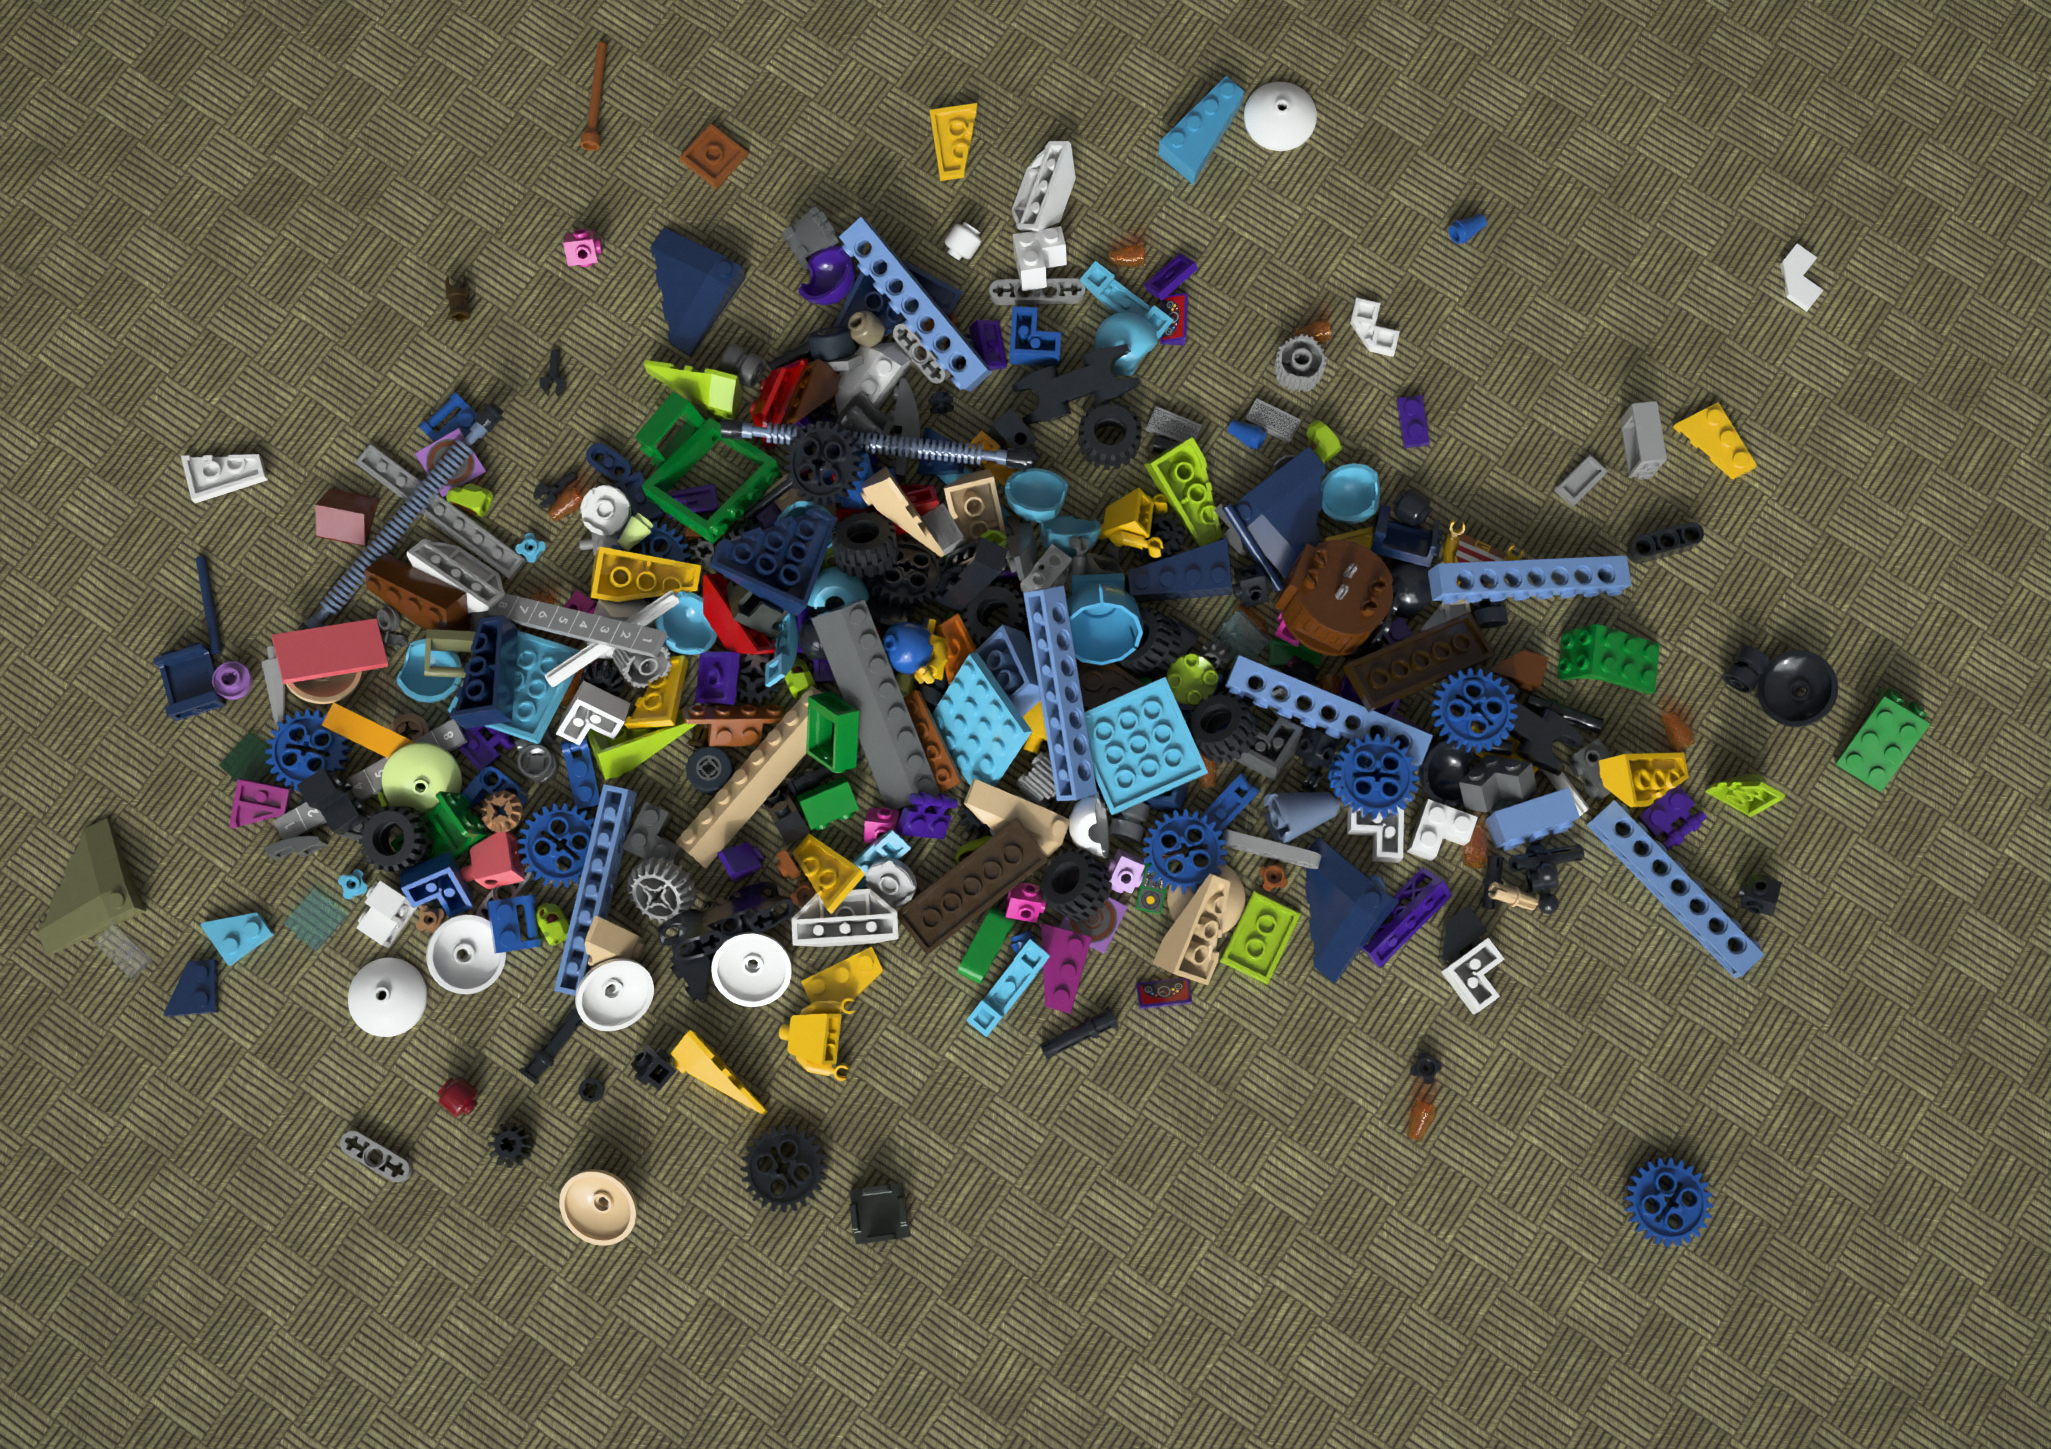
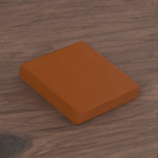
M710 123L681 154L679 159L717 190L748 156V151L714 124Z

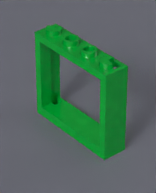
M709 418L641 486L650 502L714 544L722 534L725 535L727 529L736 520H739L753 503L760 499L766 489L773 485L781 474L775 459L743 438L742 440L721 438V424ZM720 440L760 466V468L706 521L666 493Z

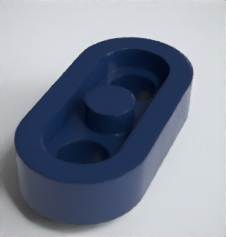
M596 443L588 448L586 459L590 466L612 482L617 483L633 474L629 461L607 445ZM599 455H604L602 461H596ZM624 469V473L616 475L617 470Z

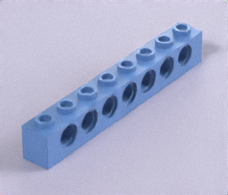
M860 217L839 236L844 243L842 245L844 251L850 257L855 256L860 262L857 264L858 268L866 276L871 275L875 280L873 286L880 294H886L891 301L888 304L897 314L901 312L906 318L904 321L905 325L913 333L918 332L922 337L920 343L927 351L930 352L932 350L937 355L936 362L944 371L948 369L954 376L951 380L960 390L964 388L971 392L993 372L868 220ZM870 243L872 246L871 252L868 255H864L863 248L866 244ZM886 262V272L879 274V265ZM898 281H902L903 289L901 292L895 293L894 285ZM918 300V309L911 313L909 308L911 302ZM929 319H933L935 322L934 328L927 332L925 324ZM949 338L950 347L943 351L941 349V342L943 339ZM960 357H965L966 366L958 370L957 360Z
M1627 556L1437 564L1428 571L1432 601H1442L1443 604H1451L1466 599L1467 603H1474L1485 598H1490L1491 602L1505 600L1506 597H1513L1515 601L1528 599L1529 596H1537V599L1540 600L1551 598L1553 595H1560L1561 598H1571L1576 596V594H1584V597H1594L1599 595V593H1607V596H1616L1622 594V590L1632 585ZM1551 576L1556 579V583L1552 580ZM1528 577L1532 579L1533 584L1529 582ZM1504 578L1509 581L1510 586L1505 582ZM1480 579L1484 580L1486 587L1481 583ZM1457 580L1461 582L1463 588L1457 584Z
M1064 586L1023 592L1057 801L1086 798L1097 794L1065 589Z
M1240 655L1235 659L1224 686L1235 696L1238 695L1242 699L1244 696L1253 699V704L1266 709L1268 706L1278 709L1277 713L1283 717L1292 718V716L1302 719L1301 723L1310 728L1319 726L1326 729L1325 733L1332 737L1340 738L1343 736L1350 739L1349 743L1354 745L1355 738L1360 739L1364 743L1363 740L1366 734L1373 741L1374 739L1369 733L1371 727H1376L1380 730L1381 741L1390 736V744L1392 745L1394 744L1395 737H1400L1405 741V748L1408 747L1405 756L1415 757L1410 763L1411 766L1422 764L1433 737L1429 733L1378 712H1368L1361 705ZM1255 677L1259 679L1261 688L1259 690L1251 689L1248 685L1249 678ZM1279 687L1283 689L1285 698L1277 700L1272 694L1273 688ZM1299 697L1308 700V710H1302L1297 706V699ZM1323 707H1328L1332 710V720H1326L1322 717L1321 709ZM1347 717H1352L1356 720V730H1350L1346 727L1345 720Z
M603 784L554 989L556 992L576 996L579 983L590 971L591 967H593L588 965L590 955L586 953L585 938L595 915L605 920L608 918L623 855L622 846L627 838L637 796L636 792L629 789Z
M1615 800L1609 803L1586 825L1734 978L1743 976L1765 955L1760 950V944L1754 938H1748L1741 931L1742 926L1732 917L1729 918L1722 911V905L1716 899H1710L1703 892L1705 889L1702 884L1696 879H1691L1685 873V867L1679 861L1672 860L1667 855L1665 846L1657 840L1654 841L1647 834L1648 830L1641 822H1635L1632 819L1625 805L1620 802L1617 803ZM1616 824L1624 826L1626 830L1625 836H1621L1616 832ZM1634 843H1639L1643 846V855L1635 852ZM1653 862L1661 864L1663 868L1662 874H1657L1653 870ZM1672 881L1680 884V894L1672 890ZM1691 900L1699 904V913L1692 911L1690 908ZM1710 919L1718 923V932H1713L1710 929ZM1729 939H1733L1737 943L1736 952L1729 949Z

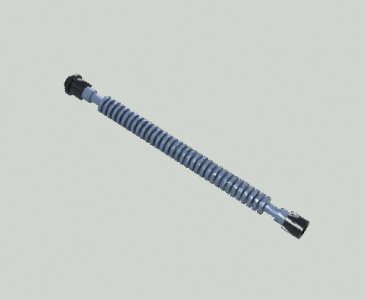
M493 402L490 405L486 403L482 405L484 408L475 417L474 420L476 422L470 427V433L462 442L458 439L455 441L459 446L457 447L454 444L451 446L454 452L449 449L447 452L450 456L443 455L446 461L444 462L442 459L438 461L442 466L440 467L437 464L434 466L438 471L436 472L433 469L430 471L433 477L427 474L426 477L429 481L422 480L425 486L423 487L420 484L417 486L421 491L419 492L416 489L413 491L417 496L414 497L411 494L409 496L412 499L411 502L406 499L405 503L408 506L406 507L403 504L400 506L404 511L402 512L399 509L396 511L400 516L397 517L395 514L392 516L395 522L390 519L388 523L391 526L384 525L387 531L385 532L382 529L379 531L383 536L381 537L378 534L375 536L379 541L376 542L374 539L371 541L374 547L368 544L367 548L370 551L368 552L364 549L362 552L366 556L363 557L361 554L358 556L362 561H354L357 567L351 565L352 572L347 569L345 573L349 576L342 575L341 578L344 582L341 580L337 581L340 587L336 585L332 587L336 592L330 590L328 593L331 597L328 595L324 597L327 602L320 601V604L323 606L315 617L311 616L306 623L303 622L296 631L323 627L322 623L331 613L334 615L338 614L335 608L338 610L343 608L339 603L343 605L347 603L343 598L347 600L351 598L348 592L354 595L355 591L352 588L359 589L356 583L360 585L364 583L360 579L361 577L366 580L365 569L378 560V557L383 556L382 552L385 554L389 553L385 548L388 547L391 550L393 548L390 544L391 542L396 545L397 541L394 538L396 537L400 540L402 537L398 533L401 532L403 535L406 533L402 528H410L407 522L413 524L414 521L411 518L418 519L415 513L418 512L420 515L423 513L419 508H427L423 503H431L428 497L434 500L433 491L438 495L439 491L436 488L439 487L441 490L444 488L440 483H448L444 478H452L449 472L455 475L456 471L453 468L456 467L459 470L461 466L457 463L460 462L462 465L465 463L461 458H469L465 453H473L470 448L478 438L482 439L487 431L490 433L499 421L503 422L504 418L501 415L504 411Z
M723 418L721 423V438L742 440V438L752 439L753 436L766 437L767 443H771L773 438L774 444H778L780 439V444H784L786 440V444L791 445L793 436L801 437L799 425H795L794 430L793 425L790 424L787 429L786 424H782L780 429V424L775 423L773 428V423L770 422L768 427L754 426V423H746L742 419ZM851 431L850 437L858 438L854 446L862 447L860 452H863V448H865V452L869 453L871 448L872 454H876L878 449L879 455H882L883 450H885V455H889V452L892 451L891 455L896 456V451H898L899 457H902L903 452H905V457H909V453H911V458H915L916 453H918V459H922V454H924V459L927 460L929 455H931V460H935V455H938L937 461H941L942 456H944V461L948 462V457H951L950 462H954L955 457H957V463H961V458H964L965 464L968 463V459H970V464H974V459H976L977 465L981 464V460L995 461L996 464L1006 465V468L1022 469V472H1026V467L1031 468L1033 453L1028 452V447H1024V449L1008 447V450L997 449V451L982 450L981 444H979L978 449H976V444H972V449H970L969 443H966L965 448H963V443L959 442L958 447H956V442H952V447H950V441H946L945 446H943L942 440H939V445H936L937 440H933L931 445L930 439H926V444H923V438H920L919 443H917V438L914 437L912 442H910V437H906V442H904V436H900L899 441H897V436L895 435L893 440H891V435H887L886 440H884V434H880V439H878V434L875 433L873 438H871V433H867L865 438L864 432L860 433V437H858V432L854 431L853 436Z

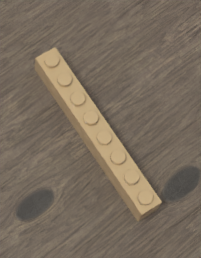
M813 686L785 714L784 718L768 734L757 749L751 753L750 757L676 840L675 843L705 869L717 857V853L724 849L806 754L808 696L822 693Z

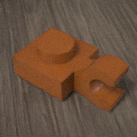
M786 849L776 854L780 860L776 865L784 880L788 876L794 880L801 875L800 867L795 860L791 859Z

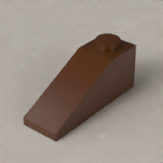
M820 359L804 366L781 425L786 424V427H788L789 424L792 425L798 422L828 399L833 398L839 390L838 383L841 375Z

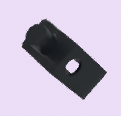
M1012 408L991 425L988 434L1002 449L1008 450V447L1024 449V447H1028V452L1033 453L1032 466L1042 458L1033 448L1037 441L1036 437ZM1015 441H1020L1022 445H1018Z

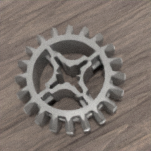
M653 856L649 860L641 861L639 865L634 867L628 877L626 891L631 893L629 900L635 901L634 908L642 910L641 915L647 914L650 921L656 918L659 924L679 913L692 909L698 890L694 888L695 881L689 879L690 872L685 873L682 870L683 865L676 866L674 859L667 862L664 856L659 859Z

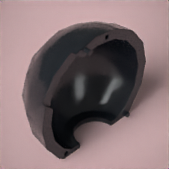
M1393 558L1385 565L1393 578V594L1398 588H1401L1397 597L1401 601L1394 614L1412 619L1432 600L1428 571L1434 565L1431 563L1429 568Z
M1443 740L1433 744L1427 750L1422 764L1419 765L1418 776L1420 777L1421 786L1428 797L1443 805L1455 806L1463 803L1459 782L1469 773V763L1474 759V749L1472 747L1467 753L1465 745L1462 744L1457 750L1455 740L1449 744L1446 743L1447 740Z

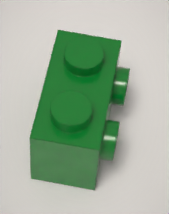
M844 776L796 796L811 830L814 828L816 830L824 829L831 824V821L838 818L840 820L850 818L855 814V811L859 810L850 785Z

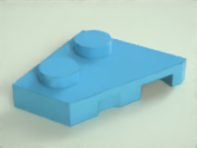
M257 912L200 924L227 965L230 966L274 935L262 915Z

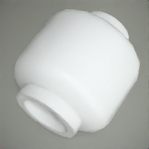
M965 222L962 225L955 224L945 239L946 246L950 248L947 253L959 261L962 257L971 259L981 244L980 232Z

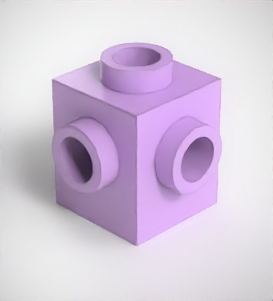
M1118 848L1113 860L1109 859L1106 864L1109 869L1108 872L1111 873L1112 877L1109 882L1112 883L1113 890L1119 893L1127 891L1132 894L1134 888L1139 887L1143 880L1144 873L1142 871L1145 864L1142 858Z

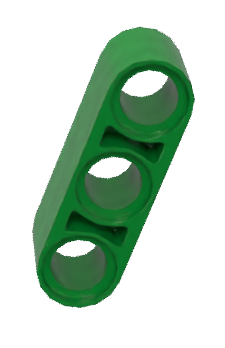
M992 906L965 954L957 973L980 985L1016 919L1007 918L1006 912Z

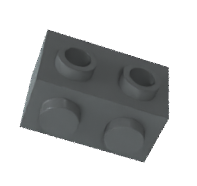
M1600 738L1568 759L1572 772L1577 777H1581L1586 784L1584 786L1586 792L1591 798H1596L1598 802L1611 794L1603 786L1599 774V760L1611 758L1612 755Z

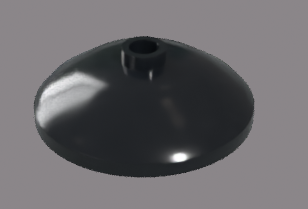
M1804 650L1785 652L1771 660L1764 673L1760 676L1757 691L1759 702L1765 713L1779 724L1788 727H1806L1823 719L1833 708L1838 696L1837 676L1831 665L1815 653ZM1800 688L1806 689V692L1803 696H1798V690Z

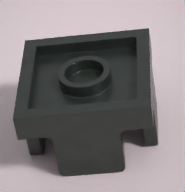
M731 580L726 586L733 620L775 639L781 633L779 623L787 616L788 612L769 604Z
M903 1183L849 1190L852 1231L855 1234L856 1245L910 1237Z

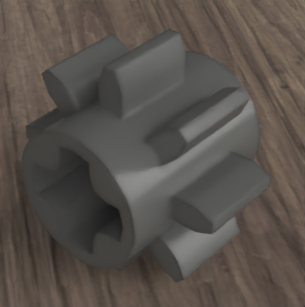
M699 538L697 546L690 547L691 551L696 554L691 557L693 563L699 561L701 570H703L704 566L710 565L717 545L713 547L711 542L702 541ZM707 550H710L711 555L706 554L705 558L702 557L701 553H706Z
M1216 639L1213 643L1207 640L1198 654L1209 660L1215 669L1219 667L1222 670L1226 668L1229 660L1232 658V654L1229 653V645L1219 641V639Z

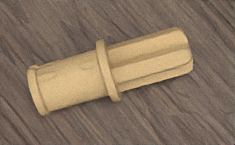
M1493 882L1489 887L1488 891L1495 893H1488L1491 899L1506 902L1510 907L1519 906L1528 910H1535L1536 905H1538V899L1535 895L1523 892L1516 886L1508 887L1498 882Z

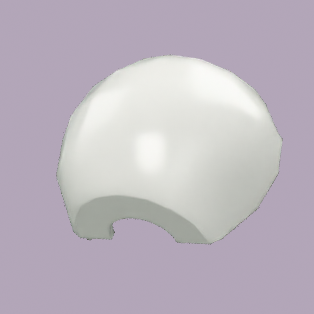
M1099 791L1095 795L1082 798L1075 804L1069 816V831L1074 844L1079 849L1086 851L1095 858L1106 859L1109 854L1110 843L1106 811L1108 808L1105 807V803L1101 802Z

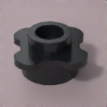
M947 392L934 393L928 400L929 405H931L930 413L945 414L953 411L954 405L951 404L953 397Z
M1420 1053L1417 1056L1418 1061L1416 1064L1411 1066L1410 1073L1412 1076H1418L1423 1079L1425 1084H1432L1434 1076L1437 1074V1071L1441 1070L1442 1065L1439 1061L1428 1057L1427 1053ZM1424 1066L1428 1067L1427 1071L1423 1069Z

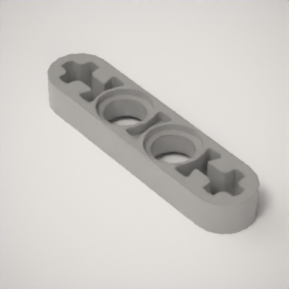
M1076 278L1046 279L1047 286H1052L1057 291L1054 296H1045L1042 292L1044 288L1033 289L1030 296L1021 297L1018 294V290L1021 288L1020 279L996 280L990 285L989 296L996 305L1076 304L1084 299L1085 286ZM1060 286H1064V296H1060ZM1011 287H1014V297H1011ZM1072 287H1076L1078 291L1075 296L1072 295ZM998 288H1003V297H998L996 293Z
M1223 830L1221 840H1226V845H1224L1226 847L1311 869L1319 868L1322 857L1320 854L1310 850L1231 830Z

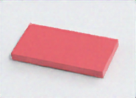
M377 618L272 634V642L283 684L388 667Z

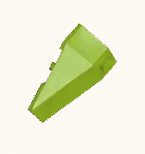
M644 361L643 365L649 375L712 414L714 418L718 420L723 418L736 419L744 394L738 376L706 368L704 373H700L692 366H685L683 370H679L671 363Z
M1193 437L1176 444L1144 463L1155 485L1167 498L1168 504L1198 547L1213 543L1223 537L1218 515L1214 511L1216 507L1213 502L1211 482H1209L1206 470V459Z
M681 709L678 710L675 726L628 729L623 724L614 739L593 729H589L587 737L598 766L606 780L620 777L623 773L631 771L696 724H686Z
M1745 774L1715 782L1705 790V793L1749 817L1760 813L1785 797L1784 793L1766 783L1767 780L1757 774Z

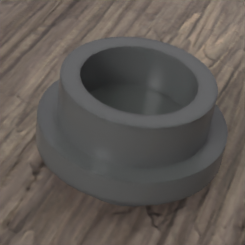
M390 605L384 606L377 613V621L382 629H387L388 631L398 629L401 617L394 607Z

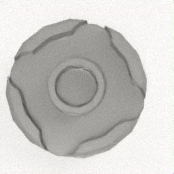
M882 858L875 861L866 872V889H871L888 905L893 906L892 908L906 905L916 892L917 883L915 875L907 865L899 860Z

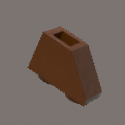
M1523 650L1492 666L1489 672L1504 677L1517 686L1519 691L1525 693L1536 692L1542 684L1548 657Z

